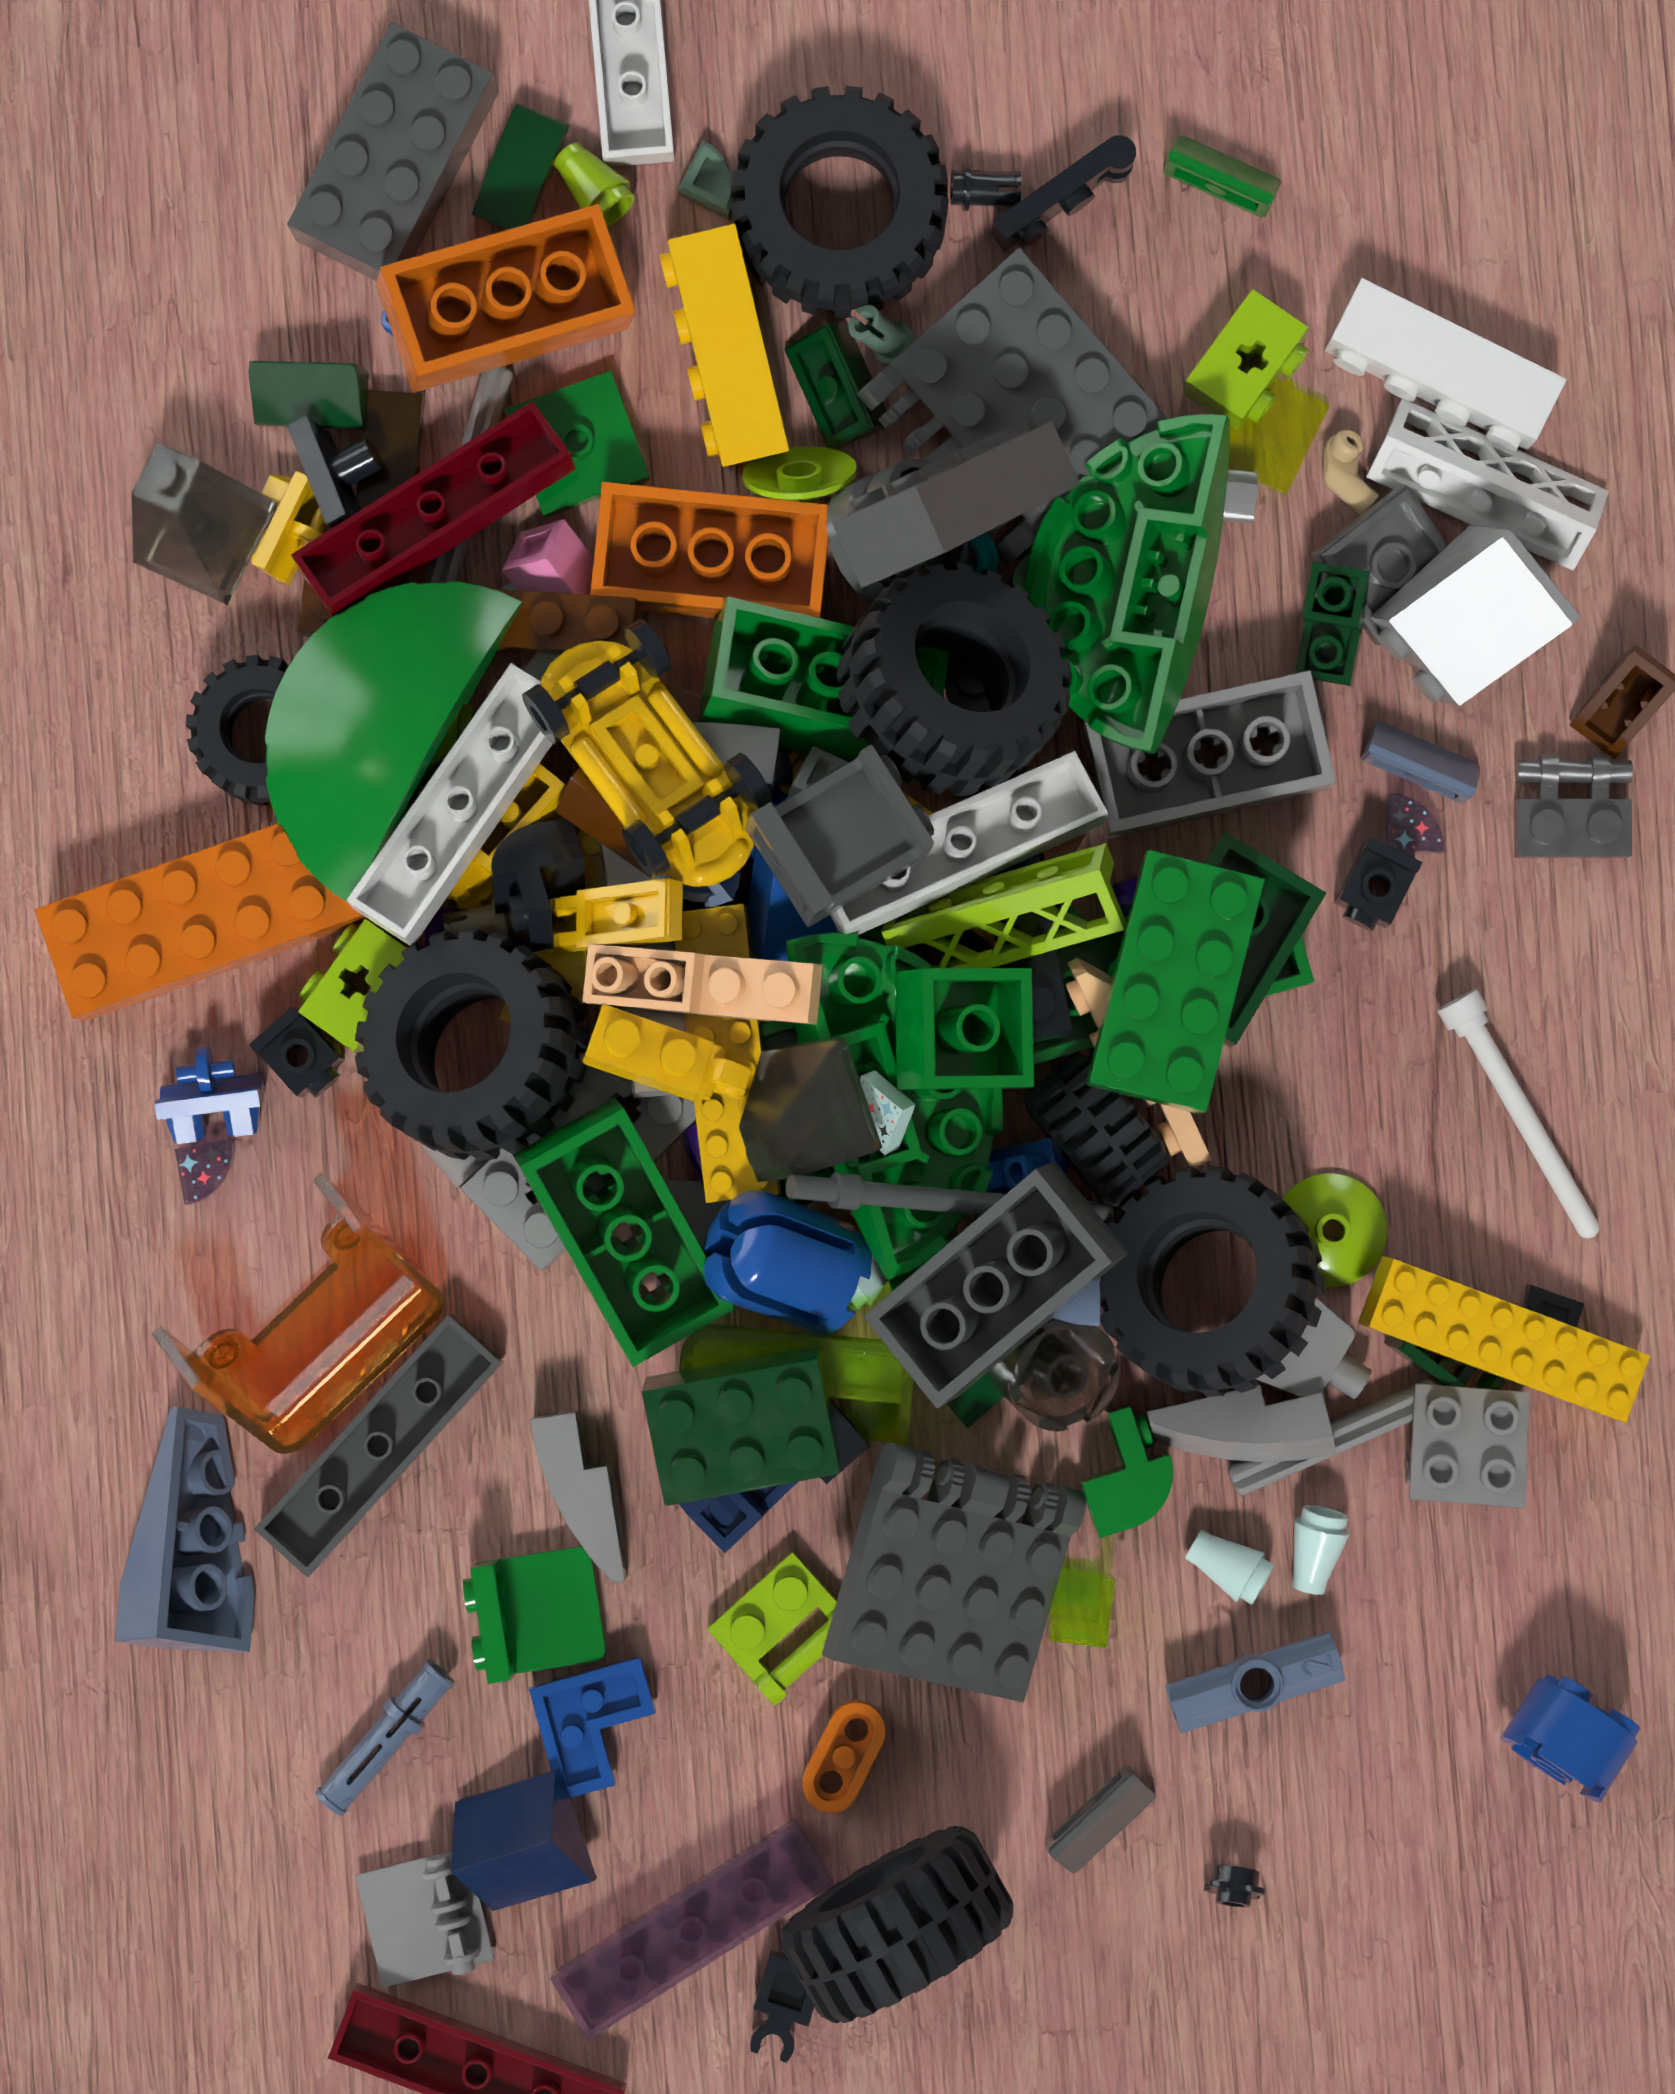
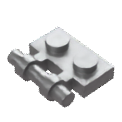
M1539 754L1538 760H1516V782H1537V799H1517L1514 801V858L1631 857L1632 799H1609L1610 783H1631L1633 777L1632 761L1610 760L1608 754H1591L1589 760H1559L1557 754ZM1558 783H1588V799H1558Z

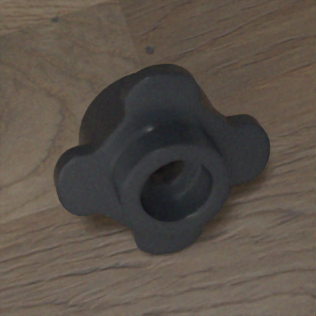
M1215 1865L1212 1880L1209 1881V1884H1204L1203 1891L1216 1894V1903L1248 1908L1250 1907L1251 1899H1260V1896L1265 1895L1266 1889L1258 1887L1259 1871L1239 1866Z

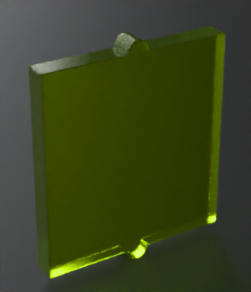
M1246 365L1243 372L1247 374L1251 367ZM1277 380L1269 391L1277 396L1258 424L1249 419L1240 432L1230 426L1228 468L1236 471L1258 472L1257 479L1259 483L1283 495H1287L1330 405L1293 388L1294 383L1291 380H1285L1284 382Z

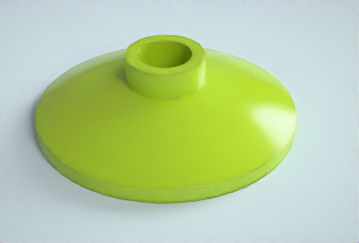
M819 446L789 447L787 452L751 460L744 467L742 476L745 487L755 494L778 500L818 503L820 497L834 493L849 485L856 477L857 468L855 460L842 451Z
M1325 1173L1314 1175L1298 1182L1284 1195L1282 1199L1301 1216L1310 1229L1308 1232L1309 1237L1318 1244L1322 1261L1317 1264V1270L1325 1277V1287H1340L1354 1283L1367 1275L1375 1267L1386 1245L1387 1221L1381 1203L1367 1186L1346 1175ZM1330 1219L1339 1221L1343 1228L1342 1236L1334 1242L1328 1241L1322 1232L1323 1225Z

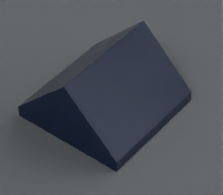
M560 1769L468 1796L455 1802L451 1873L492 1911L587 1884L597 1879Z

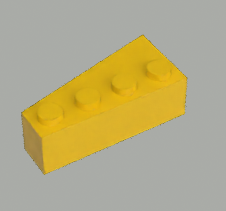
M730 224L666 240L669 252L659 254L666 286L667 288L678 287L683 307L682 309L674 310L673 316L680 344H692L697 364L686 367L694 401L701 399L706 401L710 421L700 423L708 457L719 455L721 465L725 467L789 451L736 225Z

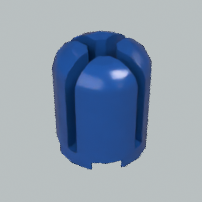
M747 1191L736 1195L732 1201L727 1202L715 1215L704 1240L703 1252L707 1257L703 1265L706 1285L720 1300L824 1336L839 1330L853 1317L855 1312L846 1308L856 1292L860 1276L870 1279L872 1253L863 1234L857 1232L850 1223L766 1191Z

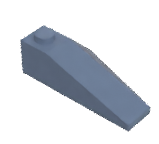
M182 1407L170 1408L120 1583L115 1642L160 1649L250 1652L255 1593L252 1576H244L239 1542L245 1541L242 1522L235 1523L230 1491L235 1485V1478L225 1420L222 1415Z

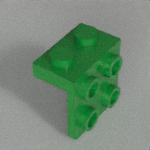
M582 1546L477 1562L470 1568L471 1578L463 1579L466 1610L468 1614L477 1612L480 1635L472 1636L474 1664L476 1671L486 1670L488 1684L511 1681L515 1674L595 1662L604 1656L606 1645L593 1560Z

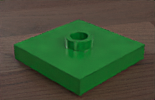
M611 370L504 409L508 417L533 401L571 453L576 470L536 495L544 518L599 499L601 497L602 482L638 485L651 480Z

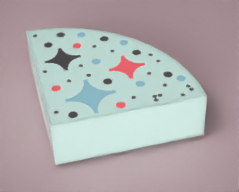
M874 1070L862 1075L860 1078L858 1105L863 1125L870 1139L884 1155H887L899 1149L916 1104Z

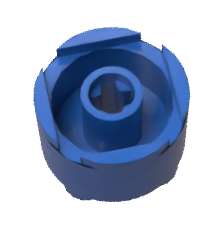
M1547 1674L1544 1679L1538 1678L1501 1735V1740L1513 1743L1511 1749L1516 1754L1554 1780L1565 1785L1566 1782L1571 1783L1575 1779L1584 1786L1579 1794L1593 1801L1601 1802L1637 1745L1638 1741L1635 1737L1641 1729L1640 1726L1614 1709H1610L1607 1713L1589 1704L1593 1694L1568 1677L1562 1676L1558 1680Z

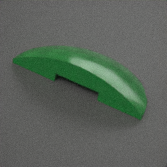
M1200 414L1157 422L1158 427L1155 431L1146 433L1131 441L1118 439L1102 449L1085 464V468L1090 475H1084L1079 480L1080 485L1073 488L1067 496H1057L1041 523L1029 556L1024 590L1029 593L1026 599L1035 608L1040 605L1051 617L1048 626L1052 633L1059 631L1066 651L1061 656V659L1069 660L1072 682L1066 687L1071 695L1069 707L1088 723V727L1096 733L1134 750L1155 754L1179 703L1200 640L1210 600L1223 527L1230 438V418L1227 415Z
M458 581L423 584L412 582L390 587L368 595L366 599L331 617L312 634L286 669L271 705L265 733L266 783L270 802L279 826L283 827L290 843L297 852L299 860L318 881L345 901L348 899L411 806L408 804L411 796L463 703L467 704L523 605L521 601L487 587Z
M826 933L787 940L788 962L823 965L817 1025L795 1023V1028L814 1110L835 1172L858 1174L861 1176L862 1181L986 1192L993 1171L988 1167L992 1152L994 1136L1000 1133L1003 1128L1002 1089L899 1090L916 1105L899 1149L887 1155H884L870 1139L859 1111L858 1087L862 1075L875 1070L897 1088L895 972L933 968V966L918 955L898 945L885 946L873 941L860 939L858 934ZM860 1205L857 1210H851L871 1253L886 1279H893L907 1273L937 1254L949 1243L946 1237L965 1215L962 1213Z

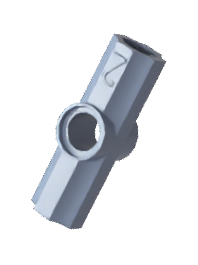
M1328 1631L1263 1653L1244 1654L1236 1658L1232 1663L1164 1685L1179 1732L1184 1733L1246 1712L1266 1711L1274 1707L1277 1702L1343 1682L1346 1679L1338 1650L1331 1633ZM1252 1668H1262L1269 1674L1268 1688L1259 1696L1250 1697L1244 1695L1240 1689L1242 1676Z

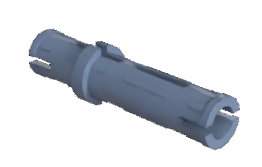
M427 1660L423 1665L424 1667L397 1698L393 1696L388 1698L383 1704L385 1712L359 1743L354 1746L324 1785L317 1789L315 1792L316 1796L331 1811L343 1816L347 1812V1808L382 1770L411 1734L418 1735L425 1727L423 1719L448 1689H451L455 1684L453 1678L439 1665L431 1660ZM421 1698L395 1730L390 1732L389 1730L402 1717L415 1699ZM381 1744L356 1776L350 1777L376 1745Z

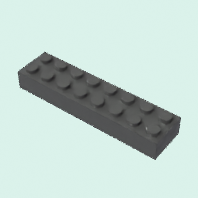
M448 1314L254 1530L306 1577L312 1575L498 1370L504 1361L453 1314Z

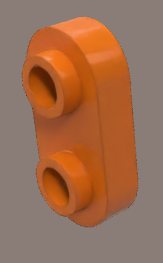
M851 1700L838 1706L832 1713L803 1773V1792L808 1802L814 1808L826 1813H836L848 1808L857 1798L885 1739V1722L880 1711L874 1705L862 1700ZM861 1719L867 1724L868 1730L865 1736L854 1739L846 1733L845 1727L850 1720ZM827 1771H836L841 1775L843 1781L838 1789L827 1790L820 1783L821 1776Z

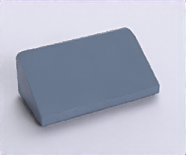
M1378 721L1374 725L1360 757L1363 758L1362 761L1458 803L1466 802L1472 798L1477 789L1480 773L1479 764L1384 722Z

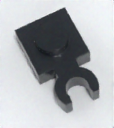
M770 1950L753 2005L754 2010L766 2013L768 2016L766 2020L761 2021L754 2028L751 2035L750 2049L751 2052L758 2054L762 2039L769 2034L777 2035L783 2041L780 2061L786 2063L794 2051V2034L790 2028L791 2024L795 2022L809 2026L814 2005L786 1955Z

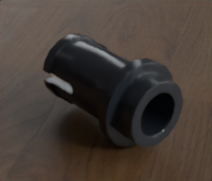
M963 165L962 171L952 170L950 203L951 205H961L962 211H968L970 206L1013 207L1021 201V191H999L997 187L1017 188L1022 186L1021 172L971 170L970 165Z

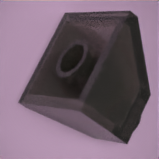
M157 442L131 493L133 562L169 580L228 605L278 503L202 461Z
M845 1037L773 1047L761 1052L739 1124V1130L746 1148V1156L753 1168L757 1182L788 1179L790 1175H805L874 1153L883 1148Z

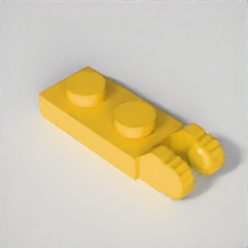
M663 878L578 890L577 895L550 899L552 915L560 918H573L576 916V931L553 934L554 948L548 950L577 952L588 951V944L631 947L682 940L683 882Z

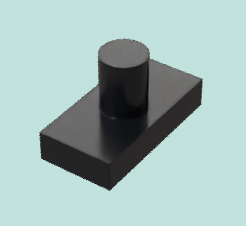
M308 416L288 425L287 428L324 521L333 528L361 510L351 485L382 469V458L375 445L367 437L338 452L330 432Z

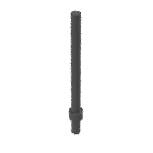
M833 1173L830 1178L790 1175L786 1183L788 1198L825 1201L829 1203L831 1208L857 1210L860 1205L982 1215L1006 1195L1002 1193L862 1181L861 1176L858 1174ZM1088 1201L1106 1224L1108 1220L1113 1221V1206L1107 1203Z

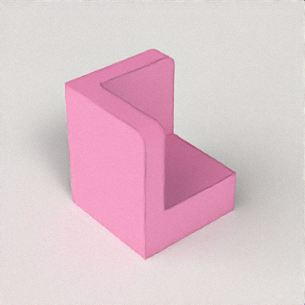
M563 519L520 532L502 572L517 590L590 595L594 557Z

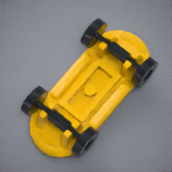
M638 619L624 628V635L630 648L615 642L594 641L582 643L564 651L550 663L542 676L541 684L535 685L522 694L523 702L537 727L551 743L555 744L561 740L623 824L624 828L621 831L626 845L641 868L652 879L663 874L670 879L682 881L684 885L701 887L716 885L731 878L745 865L753 850L754 843L745 830L750 814L772 802L771 792L759 770L741 752L724 762L723 765L658 678L670 670L672 664L661 640L644 620Z

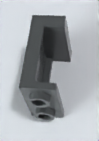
M872 745L860 750L858 757L852 762L774 807L770 802L750 814L745 827L746 832L807 927L812 926L923 860L934 845L931 837L934 835V828L928 815L918 804L910 805L900 789L903 781L897 767L887 755L880 757Z

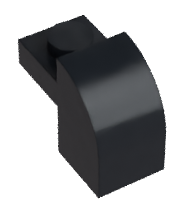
M565 818L531 824L514 831L499 844L492 858L491 871L495 915L509 912L514 931L524 930L532 952L554 948L552 910L549 900L577 895L578 890L586 889L584 856L574 825Z

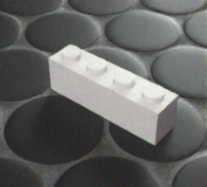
M1363 278L1358 283L1325 349L1326 352L1335 356L1333 362L1341 369L1358 376H1363L1366 371L1386 381L1384 387L1390 393L1408 401H1414L1416 397L1437 406L1435 413L1438 416L1459 426H1465L1469 422L1487 431L1486 438L1489 441L1510 451H1517L1518 447L1527 451L1535 443L1567 380Z

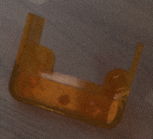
M322 1173L313 1182L338 1213L325 1226L321 1235V1246L328 1257L334 1262L256 1337L251 1339L238 1329H223L210 1335L192 1351L161 1326L152 1333L195 1392L270 1449L281 1454L292 1453L306 1446L439 1318L444 1308V1296L432 1280L366 1211Z

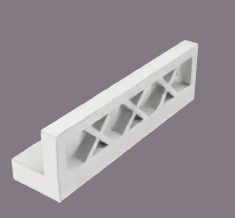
M1403 398L1396 409L1386 437L1367 474V478L1393 490L1399 485H1407L1416 500L1471 525L1510 529L1528 551L1573 571L1597 530L1609 493L1608 490L1519 450L1510 451L1489 441L1486 435L1466 426L1456 425L1438 416L1435 412ZM1406 422L1426 431L1429 437H1423L1403 428L1404 423ZM1460 449H1466L1477 454L1481 460L1476 461L1465 456ZM1517 472L1528 477L1533 484H1527L1516 479L1512 473ZM1568 495L1590 505L1588 511L1569 503L1564 496Z

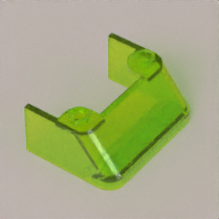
M708 1324L687 1336L683 1342L679 1371L819 1345L828 1395L834 1398L852 1399L851 1418L857 1431L862 1436L873 1441L908 1445L914 1379L882 1339Z

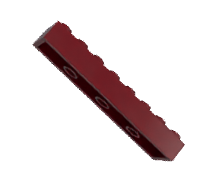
M532 401L295 551L291 556L308 585L329 615L333 617L366 599L368 595L396 585L576 470L571 453Z
M357 1983L352 1991L328 2059L421 2094H624L627 2083L360 1983Z

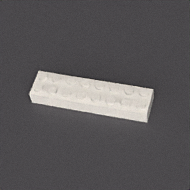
M589 0L603 162L609 167L675 161L661 0Z
M510 663L346 900L355 911L410 946L414 945L553 744L537 727L522 699L524 692L537 684H541V682Z
M1073 751L929 815L928 817L934 828V835L931 836L934 845L927 857L830 914L839 933L859 935L1104 825L1108 812L1076 751Z

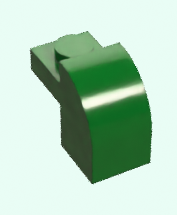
M1127 1404L1105 1411L1122 1466L1079 1479L1095 1532L1099 1538L1119 1533L1147 1522L1164 1505L1172 1486L1173 1465L1171 1455L1165 1451L1150 1457L1146 1456L1144 1449L1154 1446L1146 1418L1143 1413L1133 1416L1131 1407Z

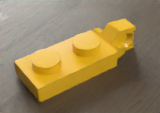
M602 1004L582 1062L585 1065L693 1102L696 1097L710 1100L713 1091L741 1100L746 1092L752 1073L751 1068L724 1059L727 1049L714 1045L713 1041L606 1004Z

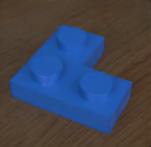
M633 1657L533 1685L529 1688L551 1771L560 1769L569 1798L615 1786L616 1779L602 1729L656 1713L642 1657Z

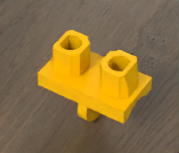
M295 471L292 478L275 474L269 476L261 492V502L269 508L276 510L267 529L251 522L244 527L237 542V548L252 559L251 564L290 586L298 569L291 554L324 534L328 527L307 476L298 471Z

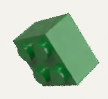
M920 968L895 972L897 1090L1034 1087L1032 968Z

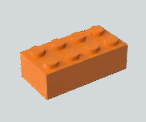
M599 204L381 266L376 284L412 393L627 330L636 312Z
M602 482L590 595L636 598L641 603L640 611L714 619L718 618L728 596L821 618L829 547L826 528L828 504Z

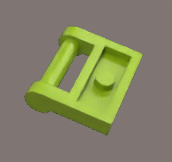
M792 1551L710 1624L707 1630L751 1678L763 1695L774 1706H777L789 1695L786 1689L823 1657L822 1651L837 1599L796 1553ZM819 1607L829 1620L770 1672L760 1659Z

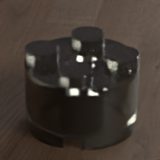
M1051 1318L989 1370L987 1375L997 1391L1030 1423L1044 1430L1059 1432L1069 1430L1068 1425L1083 1419L1089 1422L1105 1410L1117 1390L1120 1380V1366L1116 1363L1115 1347L1112 1340L1098 1326L1077 1325Z

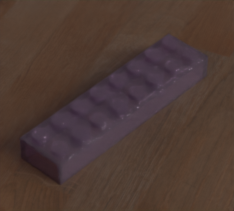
M795 1817L552 1972L550 1980L586 2038L590 2040L834 1884V1878Z

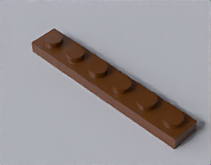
M304 579L298 632L305 637H311L331 616ZM399 582V583H397V584L394 585V586H399V585L408 584V583ZM490 588L523 603L498 650L562 654L564 651L579 644L594 641L615 642L630 648L624 635V628L637 621L640 616L641 603L636 598Z

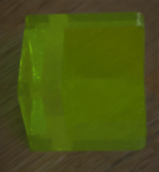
M1062 1567L1048 1616L1046 1635L1049 1641L1107 1648L1115 1578L1112 1574Z

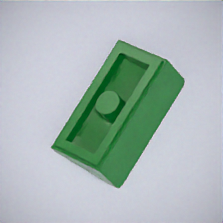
M1182 135L1178 136L1172 146L1163 169L1165 175L1260 218H1266L1281 185V180L1277 177Z

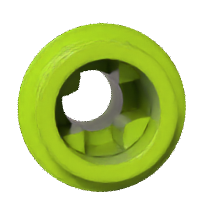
M575 142L568 145L556 157L554 166L560 172L580 209L599 204L607 227L619 221L630 210L635 200L634 195L629 190L630 182L587 149H584L580 143Z

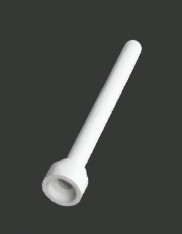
M1473 989L1445 1004L1437 1012L1447 1030L1454 1029L1459 1038L1465 1036L1576 1231L1581 1237L1586 1239L1595 1237L1599 1232V1223L1488 1032L1485 1024L1489 1020L1484 1013L1488 1007L1478 989Z

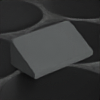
M1124 1766L1046 1839L1045 1845L1048 1853L1069 1872H1078L1154 1801V1792L1130 1766Z

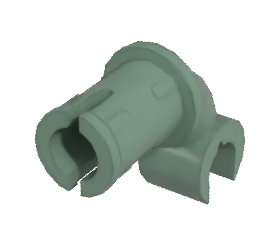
M864 305L856 310V312L869 321L866 325L854 316H851L848 328L851 336L873 349L877 360L885 365H889L915 342L913 331L907 324L901 321H891L872 305Z

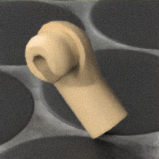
M1341 430L1335 436L1328 439L1323 449V480L1328 489L1360 516L1372 506L1380 495L1358 477L1359 453L1363 450L1361 437L1352 430Z

